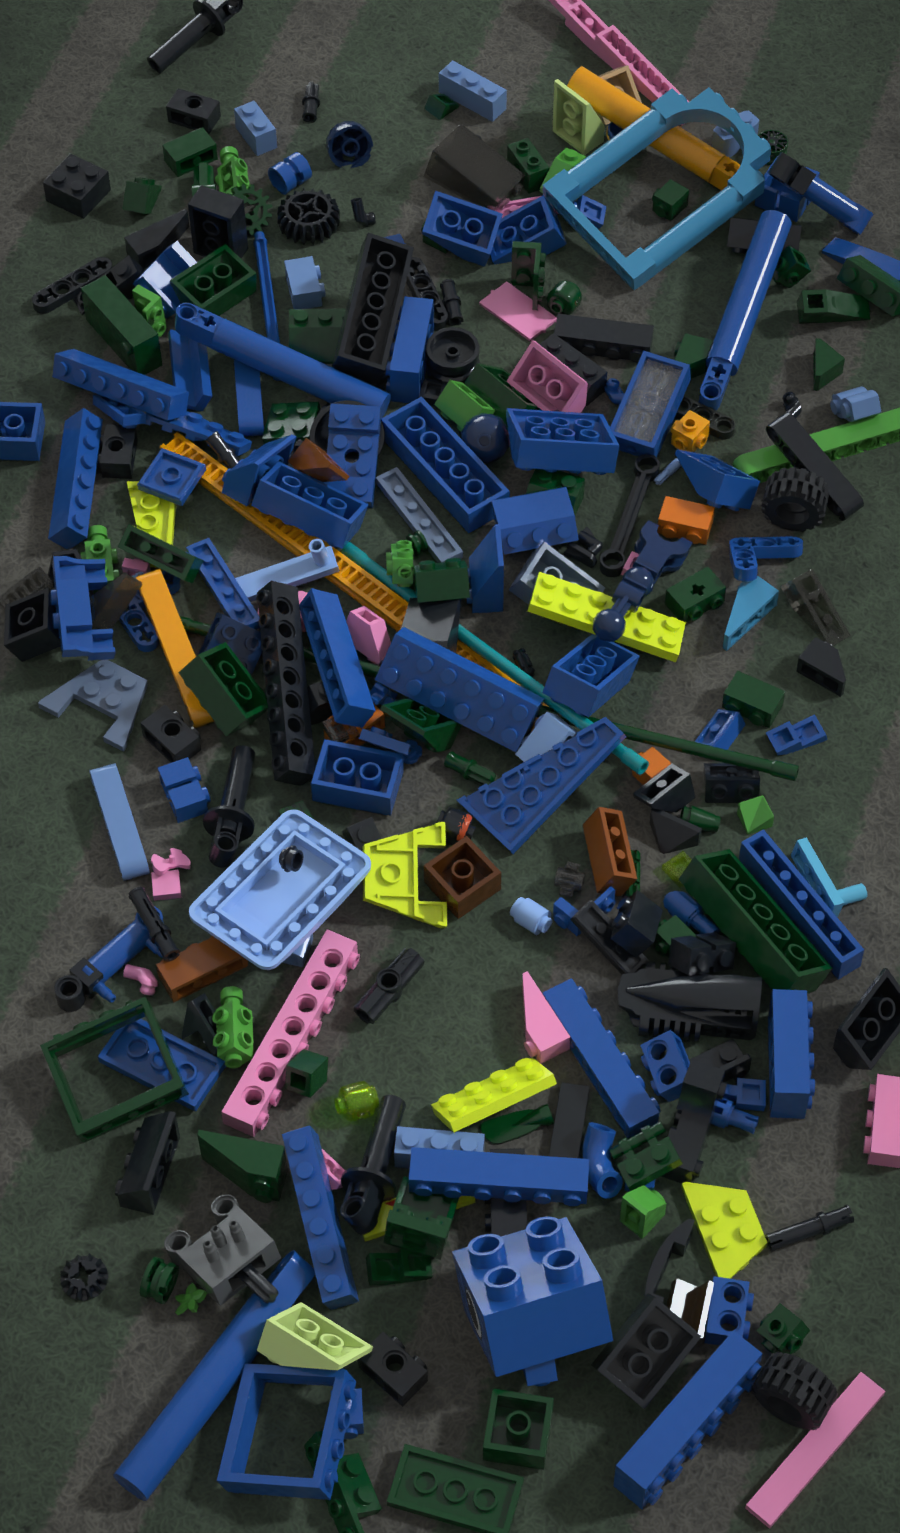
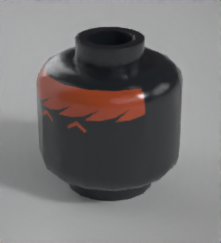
M450 807L446 811L442 810L436 822H445L446 843L454 845L466 836L471 840L476 828L471 825L473 819L470 814L454 807Z

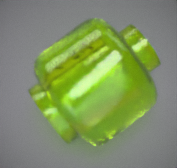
M358 1081L341 1086L338 1091V1097L334 1099V1104L339 1115L343 1114L347 1121L354 1122L373 1116L375 1109L379 1107V1098L373 1085L369 1086L366 1081Z

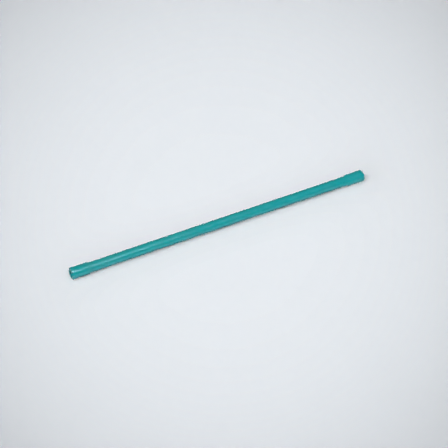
M348 542L341 550L342 554L407 602H409L410 598H416L415 591L410 587H399L397 584H392V576H387V570L369 558L365 552L351 542ZM459 624L458 639L523 688L545 698L544 703L580 730L593 724L585 716L575 713L572 708L552 701L549 696L542 693L544 689L542 684ZM622 743L611 752L638 775L643 774L649 766V762Z

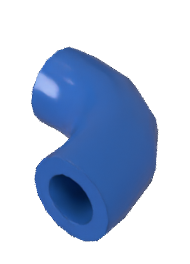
M591 1122L588 1124L583 1144V1159H589L588 1183L599 1196L605 1199L612 1198L619 1193L623 1183L621 1175L613 1168L609 1151L612 1148L616 1131L605 1125Z

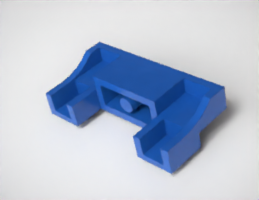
M53 556L52 565L55 589L50 590L51 605H56V613L52 615L53 628L58 629L62 657L87 656L88 661L114 659L113 629L92 630L89 590H105L107 588L105 559H76L68 556Z

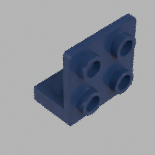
M217 612L198 654L226 642L249 674L252 675L262 654L261 632Z

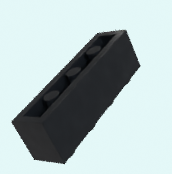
M558 314L554 334L585 356L625 359L638 363L643 351L651 353L654 326Z
M525 1148L489 1149V1152L525 1155ZM502 1198L484 1200L485 1204H490L491 1214H485V1232H491V1234L501 1237L526 1229V1200L518 1202H508Z

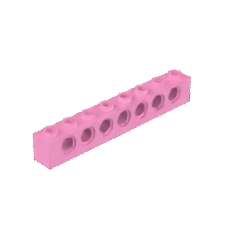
M328 929L326 930L222 1110L223 1124L252 1137L256 1135L258 1129L263 1130L269 1119L268 1112L272 1105L276 1107L282 1097L281 1089L285 1084L286 1065L303 1049L308 1050L309 1044L307 1043L311 1036L316 1037L322 1025L320 1020L324 1013L329 1014L333 1008L336 992H341L344 989L349 969L354 970L359 962L360 954H358L356 941ZM337 964L336 967H328L327 965ZM317 986H324V987H325L324 989H321V990H316V989H314V988L317 987ZM305 1008L312 1009L310 1012H302L301 1010ZM291 1031H298V1032H300V1033H298L297 1035H289V1034H288V1033L291 1032ZM277 1054H286L284 1058L275 1057ZM264 1077H272V1078H273L271 1081H268V1082H265V1081H262V1080H261V1079H263ZM252 1100H258V1101H260V1102H259L258 1104H256V1105H249V1104H248V1102H250V1101H252Z

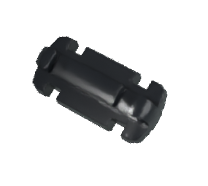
M520 648L513 651L512 658L516 660V666L529 676L534 677L535 669L532 668L533 665L528 654L525 653L526 650Z

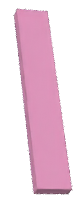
M860 1372L833 1403L817 1430H810L746 1504L745 1509L770 1529L884 1396L885 1390Z

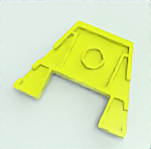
M438 822L432 826L421 827L408 833L364 844L363 852L370 857L371 870L363 879V901L438 928H446L447 902L418 900L417 848H444L446 846L445 822Z

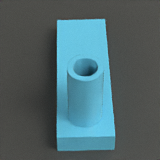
M807 837L796 841L791 853L794 863L801 875L837 917L844 905L867 898V890L862 883L837 890Z

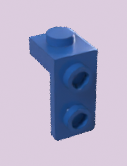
M611 886L594 901L605 914H608L615 905V889ZM560 897L553 905L554 921L559 927L563 929L568 928L576 936H579L582 932L570 920L578 910Z

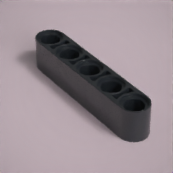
M785 412L766 426L769 438L796 469L803 468L806 471H812L816 473V476H821L824 479L823 482L828 484L829 497L827 507L834 515L840 516L839 519L841 521H845L864 506L861 495L791 413Z

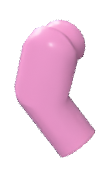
M126 964L123 977L139 981L142 984L140 988L142 994L154 995L155 987H158V981L149 969Z

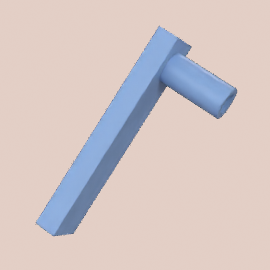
M313 539L309 543L310 553L235 579L249 601L252 602L256 600L257 592L271 580L299 586L334 574L340 570L332 547H325L321 539Z

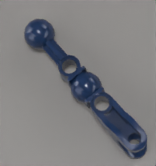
M650 520L646 522L640 531V538L634 546L635 553L639 554L632 568L624 573L622 581L611 600L614 602V605L611 609L601 610L594 617L592 629L600 640L612 642L618 640L624 634L626 627L624 616L629 610L633 613L638 610L643 599L652 592L654 584L663 572H673L681 568L693 542L683 537L677 542L666 541L657 533L659 525Z

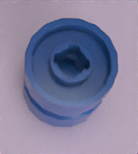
M294 152L286 157L283 162H278L268 169V176L274 188L284 195L295 189L297 185H301L312 177V170L305 157L298 152Z

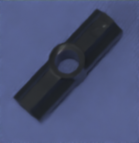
M404 948L388 968L382 969L378 973L376 982L354 1006V1012L365 1023L374 1024L391 1003L400 999L402 990L424 966V959L412 948ZM386 984H393V985H395L394 987H391V988H386V987H384V985H386Z

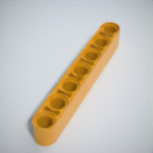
M157 569L135 577L189 717L193 721L194 728L215 722L207 710L201 706L200 701L192 690L185 685L183 678L178 673L196 656L161 570Z

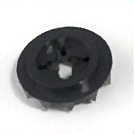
M90 1253L87 1256L77 1254L71 1261H66L64 1269L60 1271L62 1289L69 1297L75 1300L85 1301L97 1297L105 1289L108 1282L106 1266L101 1259L93 1257ZM81 1267H83L87 1274L92 1273L88 1276V1286H85L81 1279H76L80 1276Z

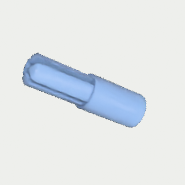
M675 458L654 479L656 485L660 486L682 466L678 458Z

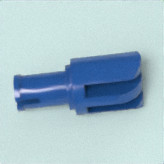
M673 891L665 896L663 903L669 914L672 916L676 915L688 928L693 927L700 934L720 932L719 927L703 915L704 911L701 905L688 893Z
M725 1098L723 1100L718 1099L711 1122L712 1125L723 1129L731 1125L754 1134L759 1116L735 1109L736 1105H734L733 1101Z

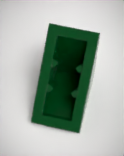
M819 338L815 339L813 352V391H819L843 373L845 358Z

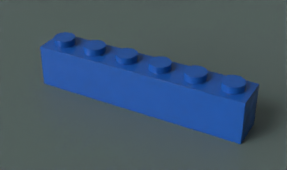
M76 349L55 353L52 376L54 378L167 421L186 415L189 391Z
M84 408L65 420L48 536L49 540L65 549H71L86 539L88 535L103 419Z
M311 588L299 604V608L336 723L363 728L376 710L338 595Z
M763 829L742 841L739 854L741 863L832 966L831 972L839 980L859 968L864 954L862 946Z
M571 978L543 992V996L570 1035V1050L627 1139L642 1132L641 1128L647 1125L651 1127L658 1123L659 1113L661 1112L658 1102L654 1097L650 1098L648 1096L643 1079L640 1075L633 1073L628 1056L624 1052L620 1053L616 1047V1039L610 1030H605L601 1024V1016L596 1008H591L588 1004V998L584 989L581 986L577 987Z
M310 1125L284 1133L282 1137L322 1303L332 1310L359 1302L319 1136Z
M412 1147L409 1192H414L420 1196L444 1194L449 1198L473 1196L479 1200L502 1198L508 1202L532 1200L538 1204L561 1202L567 1206H578L587 1203L589 1159Z

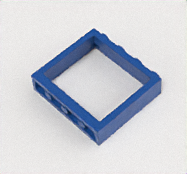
M245 1364L217 1482L227 1492L331 1500L334 1483L338 1482L337 1468L339 1459L344 1454L343 1440L345 1431L349 1428L351 1422L350 1408L352 1400L356 1397V1392L354 1391L356 1380L346 1369L327 1370L280 1365ZM266 1382L333 1386L313 1478L244 1474Z

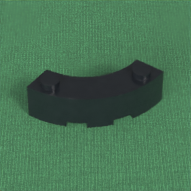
M691 1060L683 1080L676 1108L677 1112L673 1125L677 1126V1128L671 1126L668 1134L683 1164L661 1177L679 1183L692 1182L693 1177H700L704 1164L700 1157L711 1126L718 1099L723 1100L728 1084L723 1082L725 1070Z

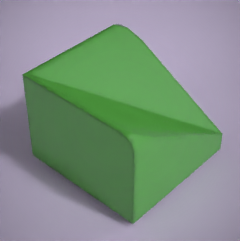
M763 795L738 804L737 815L747 835L773 827L774 815Z

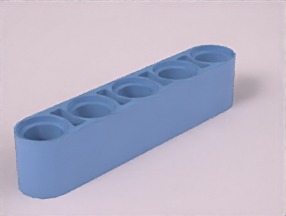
M116 763L89 770L123 881L149 874L147 859Z

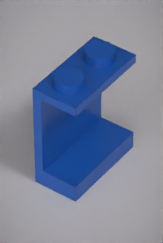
M176 241L157 257L136 279L133 285L136 287L139 284L160 296L164 316L167 319L176 313V308L181 304L170 284V280L197 262Z

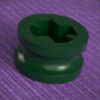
M420 530L415 531L414 535L408 534L406 536V540L412 542L415 556H418L420 551H428V543Z

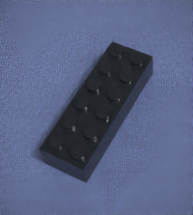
M368 232L360 249L332 368L369 382L379 383L386 369L414 247Z

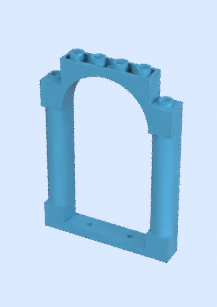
M708 87L690 102H687L684 95L678 94L672 88L654 101L648 112L569 171L563 169L542 185L543 195L552 207L633 290H636L764 193L765 178L759 169L770 161L771 146L766 139H761L755 133L751 124L745 123L740 118L734 108H730L724 102L723 97L719 93H715L711 88ZM690 122H704L719 126L729 132L738 142L742 150L743 160L737 172L728 180V185L645 249L640 247L626 258L572 203L665 132L678 125Z

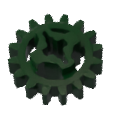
M241 184L239 190L234 187L231 189L232 196L244 200V208L254 205L245 214L246 223L250 225L246 226L247 234L252 236L254 230L256 232L262 231L261 226L266 227L269 225L265 219L272 217V214L267 212V209L272 208V205L265 202L269 196H261L263 189L260 188L254 191L253 184L249 185L248 189H246L245 184ZM246 195L254 197L255 200L248 199ZM259 207L261 208L260 218L257 215Z

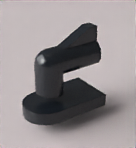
M585 527L583 531L579 532L578 541L588 548L584 549L574 542H569L564 555L593 568L597 564L596 555L602 550L603 544L595 538L588 527Z

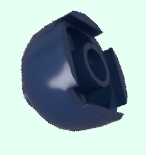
M344 121L336 124L330 130L326 138V149L331 161L336 166L341 168L342 166L353 164L351 168L359 167L365 164L371 156L370 152L373 148V141L369 132L361 124L354 121ZM344 154L348 157L354 156L355 159L352 162L344 160L342 155Z
M481 413L473 416L465 423L461 432L463 442L483 463L499 460L506 453L510 445L507 424L500 417L493 414Z

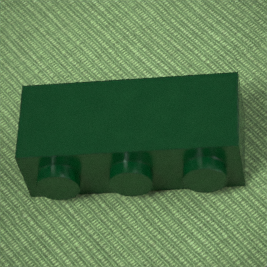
M861 255L846 258L836 279L891 316L899 315L900 281Z
M128 524L118 545V548L190 583L194 582L204 561Z

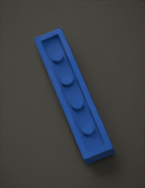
M210 538L187 546L186 551L204 560L198 572L225 615L253 629L260 628L258 613Z

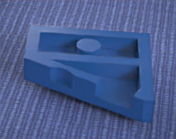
M373 726L370 731L362 728L359 739L369 744L408 755L411 747L410 744L392 739L393 734Z

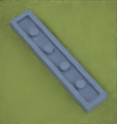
M397 467L376 477L377 486L413 532L417 530L422 532L428 543V552L437 563H445V560L450 558H463L462 549Z

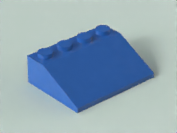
M506 409L511 456L516 468L525 471L543 469L548 472L567 470L575 474L582 471L593 472L597 475L615 473L620 445L603 414Z

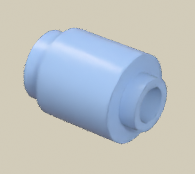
M520 897L511 907L510 916L514 918V921L535 935H539L540 932L545 933L552 924L551 912L530 898Z

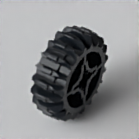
M303 188L302 192L294 190L293 195L287 194L286 199L281 200L277 210V224H279L281 233L285 234L287 239L293 238L294 243L301 240L303 245L307 241H311L314 245L317 239L323 243L324 237L330 239L332 233H336L340 223V209L337 206L336 200L332 199L330 194L324 195L322 190L315 192L314 188L311 191H306Z

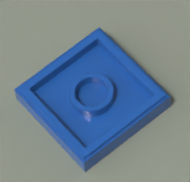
M161 448L138 482V490L183 506L206 471V465Z

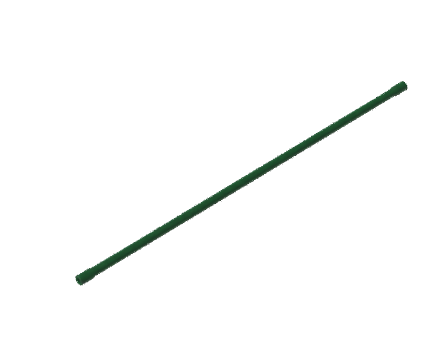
M180 616L186 633L206 637L211 626L210 624ZM303 647L305 661L317 664L313 650ZM360 661L363 674L376 678L380 666ZM544 705L541 706L537 718L549 712L558 715L570 726L576 727L552 708ZM585 716L593 723L600 720L598 718ZM612 722L625 734V739L768 773L774 777L796 781L798 765L777 760L771 761Z

